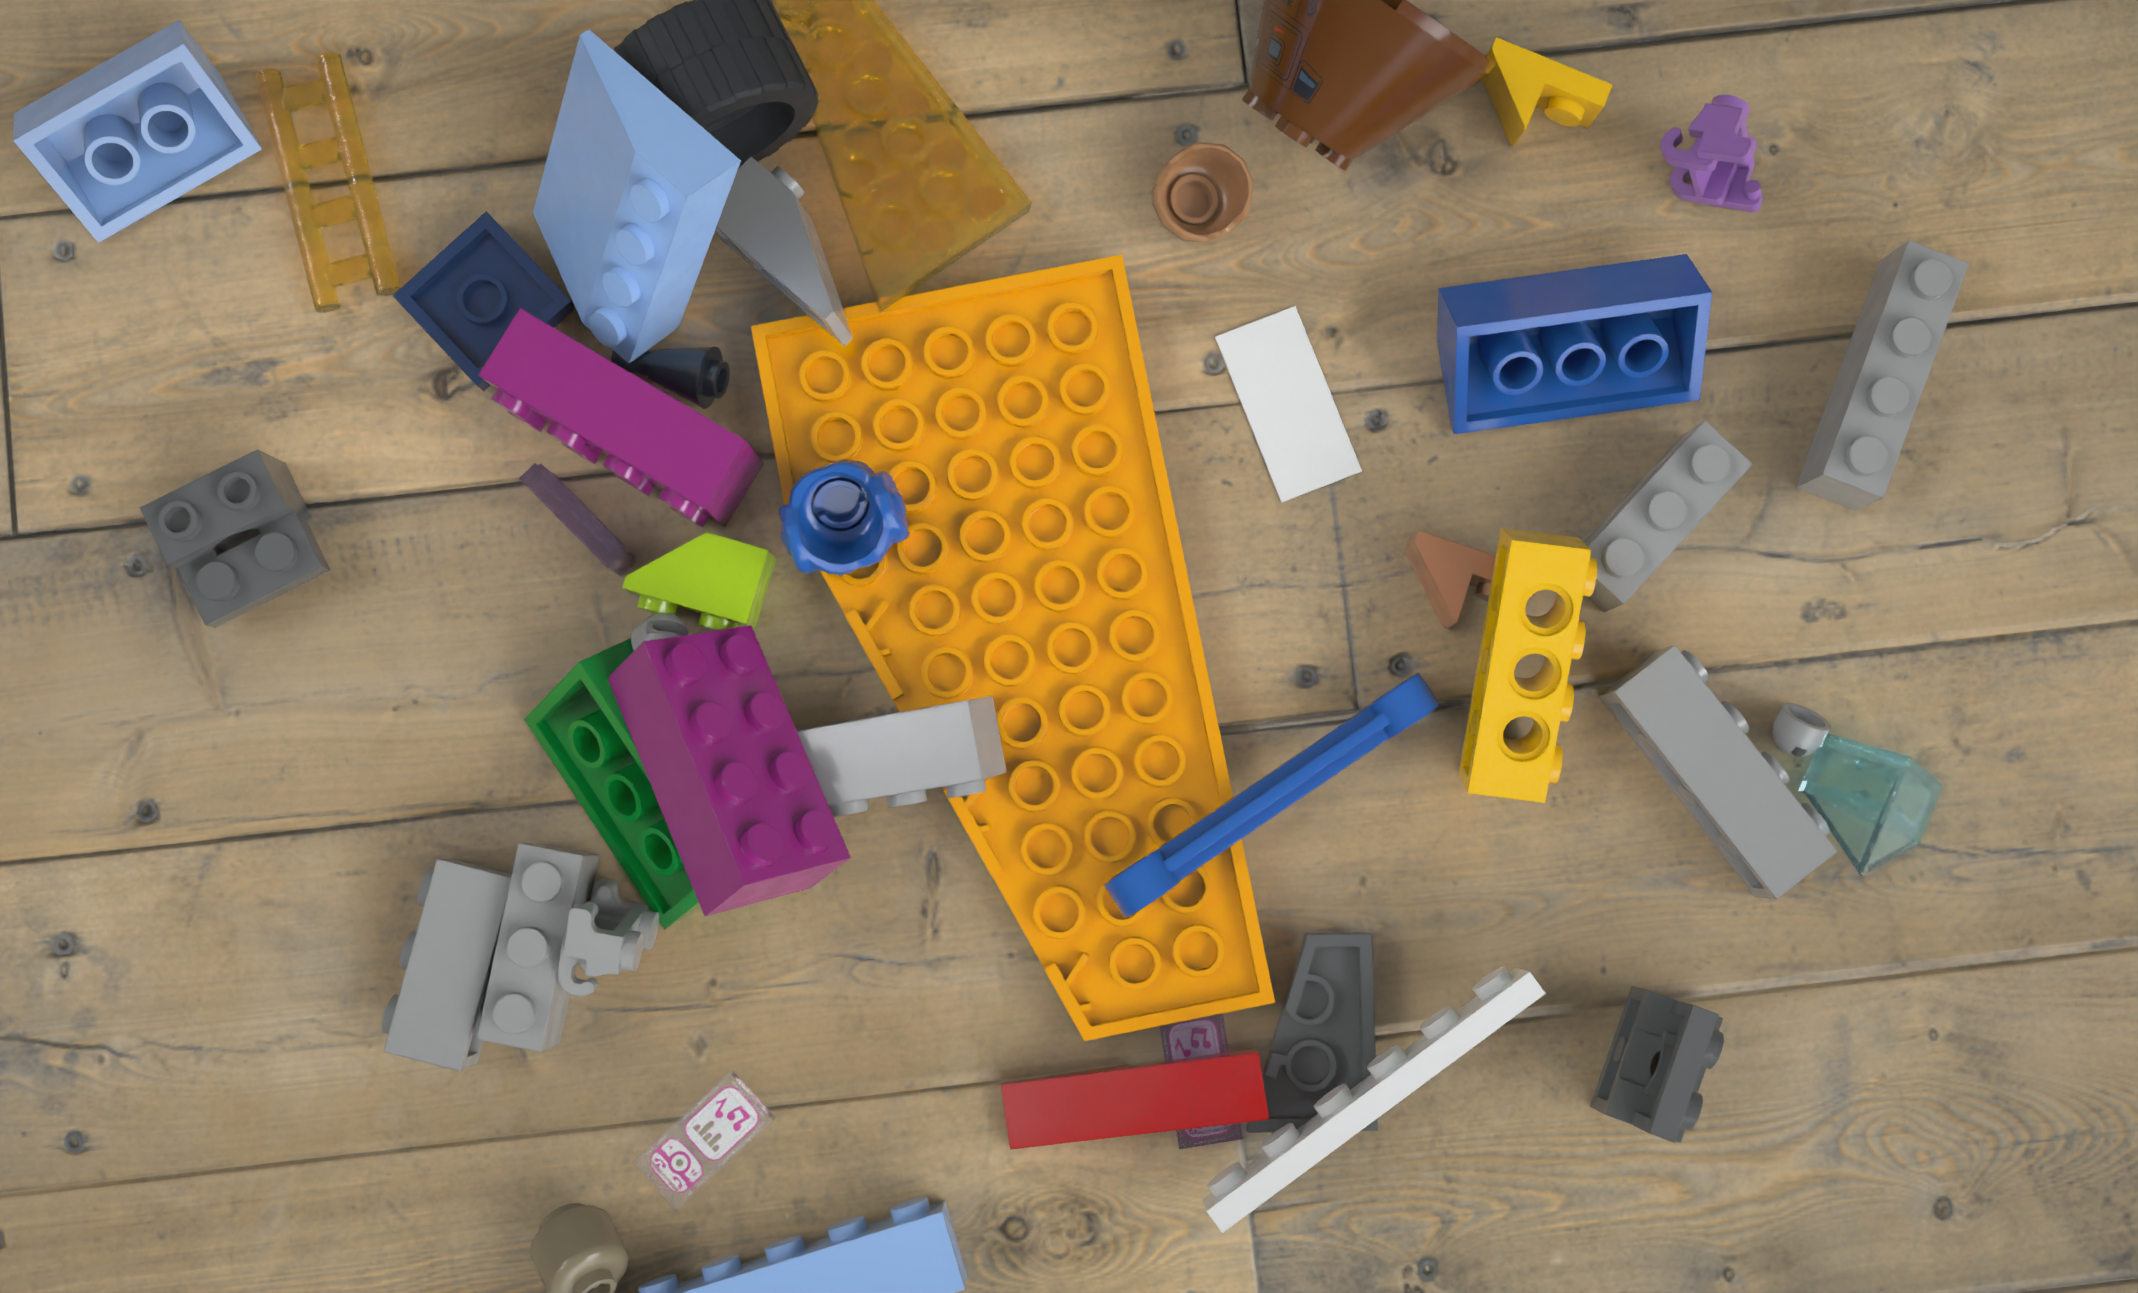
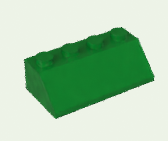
M630 638L579 661L530 712L524 721L646 904L649 905L650 910L659 913V923L665 930L700 907V904L608 681V677L634 652Z

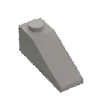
M750 157L737 170L715 233L726 245L845 347L853 336L814 223L799 201L805 193L799 184L779 166L770 173L753 157Z

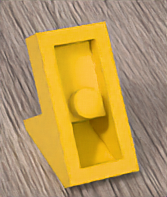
M1498 37L1495 38L1486 54L1496 64L1489 72V76L1482 79L1506 137L1513 147H1515L1525 132L1535 107L1544 110L1545 115L1550 120L1560 125L1569 127L1581 125L1589 128L1604 108L1613 86L1608 82Z

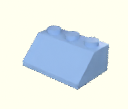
M180 19L14 113L13 141L98 243L262 150L260 142L221 75Z

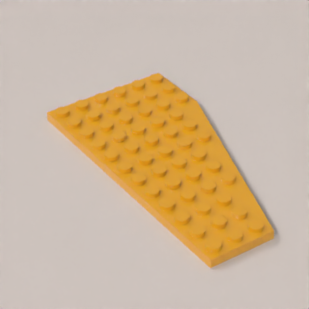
M1122 254L843 308L853 336L845 347L808 315L751 326L784 505L789 503L793 486L805 473L841 460L861 461L867 464L875 473L887 472L892 476L898 492L902 495L909 523V536L907 539L894 543L881 563L858 568L853 573L844 574L843 576L829 574L821 570L820 572L899 712L993 695L1007 773L985 779L987 791L948 798L1000 889L1083 1040L1088 1041L1275 1003L1242 839L1182 879L1176 886L1155 901L1127 918L1124 917L1104 887V884L1117 874L1158 849L1233 798ZM944 786L942 788L945 795L947 796L946 786Z

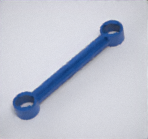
M1416 673L1173 839L1106 882L1104 887L1125 918L1133 915L1168 892L1182 879L1386 740L1428 715L1441 704L1420 673Z

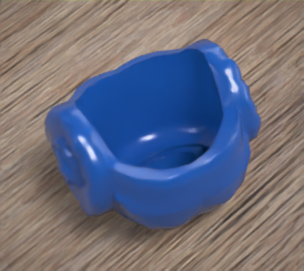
M855 460L833 462L805 473L793 486L789 503L781 506L779 509L780 519L783 523L781 538L787 547L788 554L793 559L794 566L803 574L821 570L829 574L843 576L844 574L853 573L858 568L881 563L894 543L902 542L908 538L909 523L902 495L898 492L892 476L884 471L875 473L867 464Z

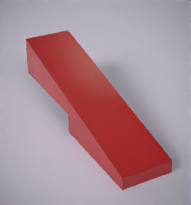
M1257 1048L1136 1066L1125 1064L1001 1083L1010 1150L1269 1120Z

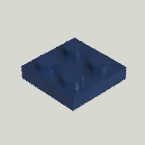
M487 211L393 295L400 305L475 385L483 391L491 385L482 379L479 373L520 308L553 328L575 309L573 302Z

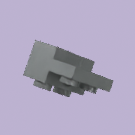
M258 449L140 507L166 564L178 568L206 626L216 628L330 571L307 523V520L311 519L312 516L286 463Z
M1631 986L1590 1107L1607 1116L1629 1123L1654 1136L1673 1143L1676 1141L1681 1143L1685 1130H1692L1699 1119L1703 1097L1698 1091L1706 1068H1713L1720 1057L1724 1035L1719 1030L1723 1018L1719 1017L1717 1013L1696 1005ZM1661 1050L1659 1063L1653 1076H1651L1650 1062L1653 1056Z

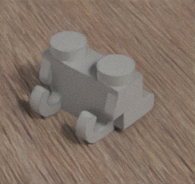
M599 878L593 886L592 902H586L584 905L576 904L569 911L566 936L562 939L558 981L568 994L576 997L587 996L595 991L598 981L593 978L594 976L619 975L622 970L635 972L639 966L642 951H651L656 941L659 913L648 911L649 905L621 900L618 896L619 885L614 879ZM579 964L585 970L584 976L590 978L585 980L577 978L574 971L575 965Z

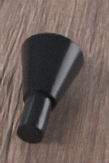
M718 347L646 351L630 364L614 350L611 355V362L626 371L647 376L650 381L703 409L710 407L715 398H722L729 383V365L723 361L722 352Z

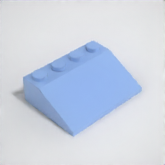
M587 30L579 36L533 215L582 323L591 330L600 343L612 348L630 364L679 328L741 160L592 31Z

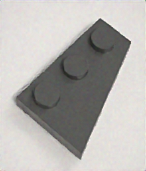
M1372 933L1304 934L1262 1073L1269 1120L1247 1122V1133L1276 1132L1289 1123H1293L1296 1129H1298L1318 1114L1314 1105L1328 1092L1342 1084H1346L1351 1090L1371 1075L1367 1066L1376 1058ZM1378 1118L1361 1131H1378Z

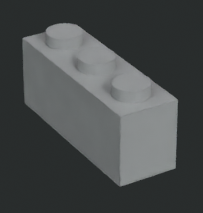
M1706 421L1683 434L1584 541L1591 549L1590 557H1594L1597 560L1596 584L1592 595L1588 598L1603 612L1625 604L1753 465Z
M993 695L797 731L833 817L869 810L867 799L887 796L888 807L891 808L927 801L926 789L946 786L948 798L987 791L985 779L1007 773Z
M518 843L477 1040L543 1052L560 1044L570 994L561 987L558 981L562 939L566 936L569 911L576 904L584 905L586 902H590L600 855L541 843Z
M456 858L437 859L435 868H429L425 872L417 896L418 905L423 907L417 932L412 931L409 933L400 955V968L406 970L399 995L395 994L391 997L382 1020V1032L388 1034L383 1052L456 1071H462L478 1064L484 1041L477 1040V1034L512 876L511 872Z

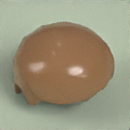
M1202 142L1191 144L1170 158L1156 175L1153 187V207L1162 226L1182 241L1209 243L1231 232L1246 218L1251 209L1254 181L1245 160L1226 145Z

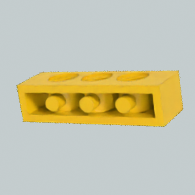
M1508 528L1500 529L1458 773L1469 794L1545 803L1549 783H1557L1559 780L1563 753L1561 745H1556L1560 721H1569L1574 702L1573 685L1567 683L1571 659H1580L1585 644L1584 621H1579L1583 596L1590 597L1592 595L1597 578V560L1594 557H1590L1591 549L1578 537ZM1540 590L1555 591V603L1550 611L1541 616H1529L1526 614L1527 601L1534 593ZM1529 654L1544 655L1543 667L1536 675L1530 678L1514 676L1516 664L1521 658ZM1522 716L1533 718L1532 728L1524 737L1519 739L1503 737L1504 729L1511 720Z

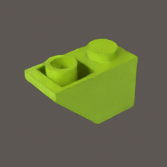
M706 532L626 575L622 588L640 597L637 608L654 614L662 612L675 615L676 609L680 608L701 614L698 625L713 631L735 628L738 625H751L753 630H755L777 558L767 549Z

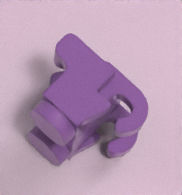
M1718 95L1712 99L1711 104L1705 103L1704 108L1688 129L1690 137H1696L1694 145L1688 150L1676 149L1683 141L1680 128L1674 127L1665 133L1661 139L1660 148L1664 160L1669 165L1676 167L1671 173L1670 184L1673 194L1678 199L1747 212H1756L1760 209L1763 202L1760 183L1757 180H1750L1755 167L1754 153L1757 148V142L1748 133L1746 119L1750 108L1744 100L1732 95ZM1691 177L1693 185L1686 184V180Z

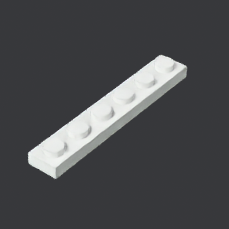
M1504 966L1492 971L1472 988L1477 996L1462 1008L1455 1011L1452 1005L1428 1018L1420 1026L1424 1036L1405 1050H1402L1399 1044L1394 1045L1373 1059L1367 1066L1371 1075L1351 1090L1346 1084L1339 1085L1324 1095L1314 1105L1318 1114L1298 1129H1296L1293 1123H1289L1270 1135L1261 1144L1260 1147L1265 1153L1244 1169L1239 1162L1234 1163L1216 1175L1207 1185L1212 1193L1202 1200L1207 1213L1219 1230L1224 1233L1546 994L1529 971L1520 968H1514L1508 972Z

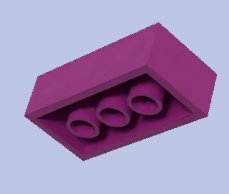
M521 308L479 373L482 379L496 389L491 400L508 410L510 415L539 432H542L547 423L550 424L546 431L549 435L562 442V445L593 464L596 463L600 455H603L606 459L602 465L615 473L617 478L647 496L650 495L654 487L662 490L658 497L661 501L671 506L670 509L702 528L709 518L726 527L764 465L746 440Z
M751 625L644 641L608 677L614 696L705 917L810 889L851 858Z

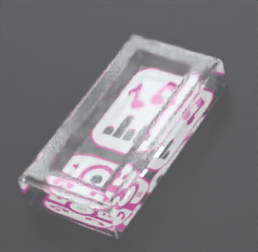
M732 1070L638 1156L633 1163L673 1208L677 1210L776 1117Z

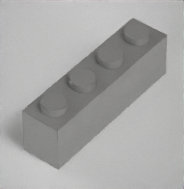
M1910 240L1879 261L1796 488L1852 510L1859 509L1884 498L1969 263Z
M1676 645L1657 650L1598 697L1753 895L1758 898L1778 899L1838 852L1826 837L1830 832L1829 827L1812 806L1807 803L1800 804L1785 785L1789 782V777L1782 765L1769 753H1760L1745 733L1749 731V726L1741 713L1727 701L1720 703L1705 684L1709 680V676L1700 661L1686 650L1680 652Z

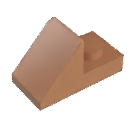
M1420 530L1408 539L1405 553L1444 628L1447 629L1458 622L1469 585L1477 587L1474 594L1476 597L1488 602L1496 555Z

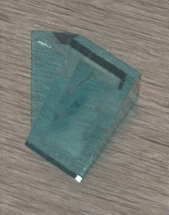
M1828 733L1822 745L1813 755L1799 792L1807 796L1816 811L1827 823L1829 830L1860 876H1863L1920 844L1944 785L1910 756Z

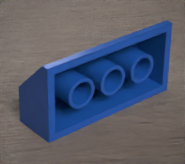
M1687 254L1438 288L1437 343L1450 425L1453 433L1461 434L1700 400L1712 300L1711 289Z

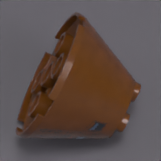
M1263 0L1249 89L1242 100L1272 121L1277 113L1282 115L1275 125L1277 129L1306 148L1317 139L1320 143L1315 150L1324 158L1346 171L1357 157L1489 76V72L1496 63L1407 0Z

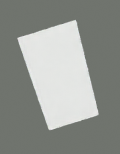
M1296 306L1215 336L1281 503L1362 472Z

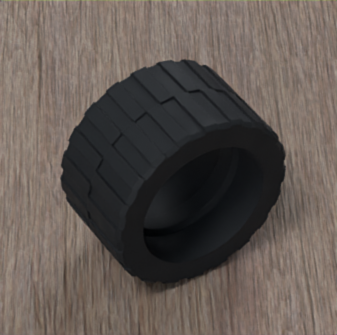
M770 0L685 1L647 20L641 27L629 33L613 49L741 160L739 168L750 157H753L758 162L778 151L787 142H790L803 127H806L818 106L819 94Z

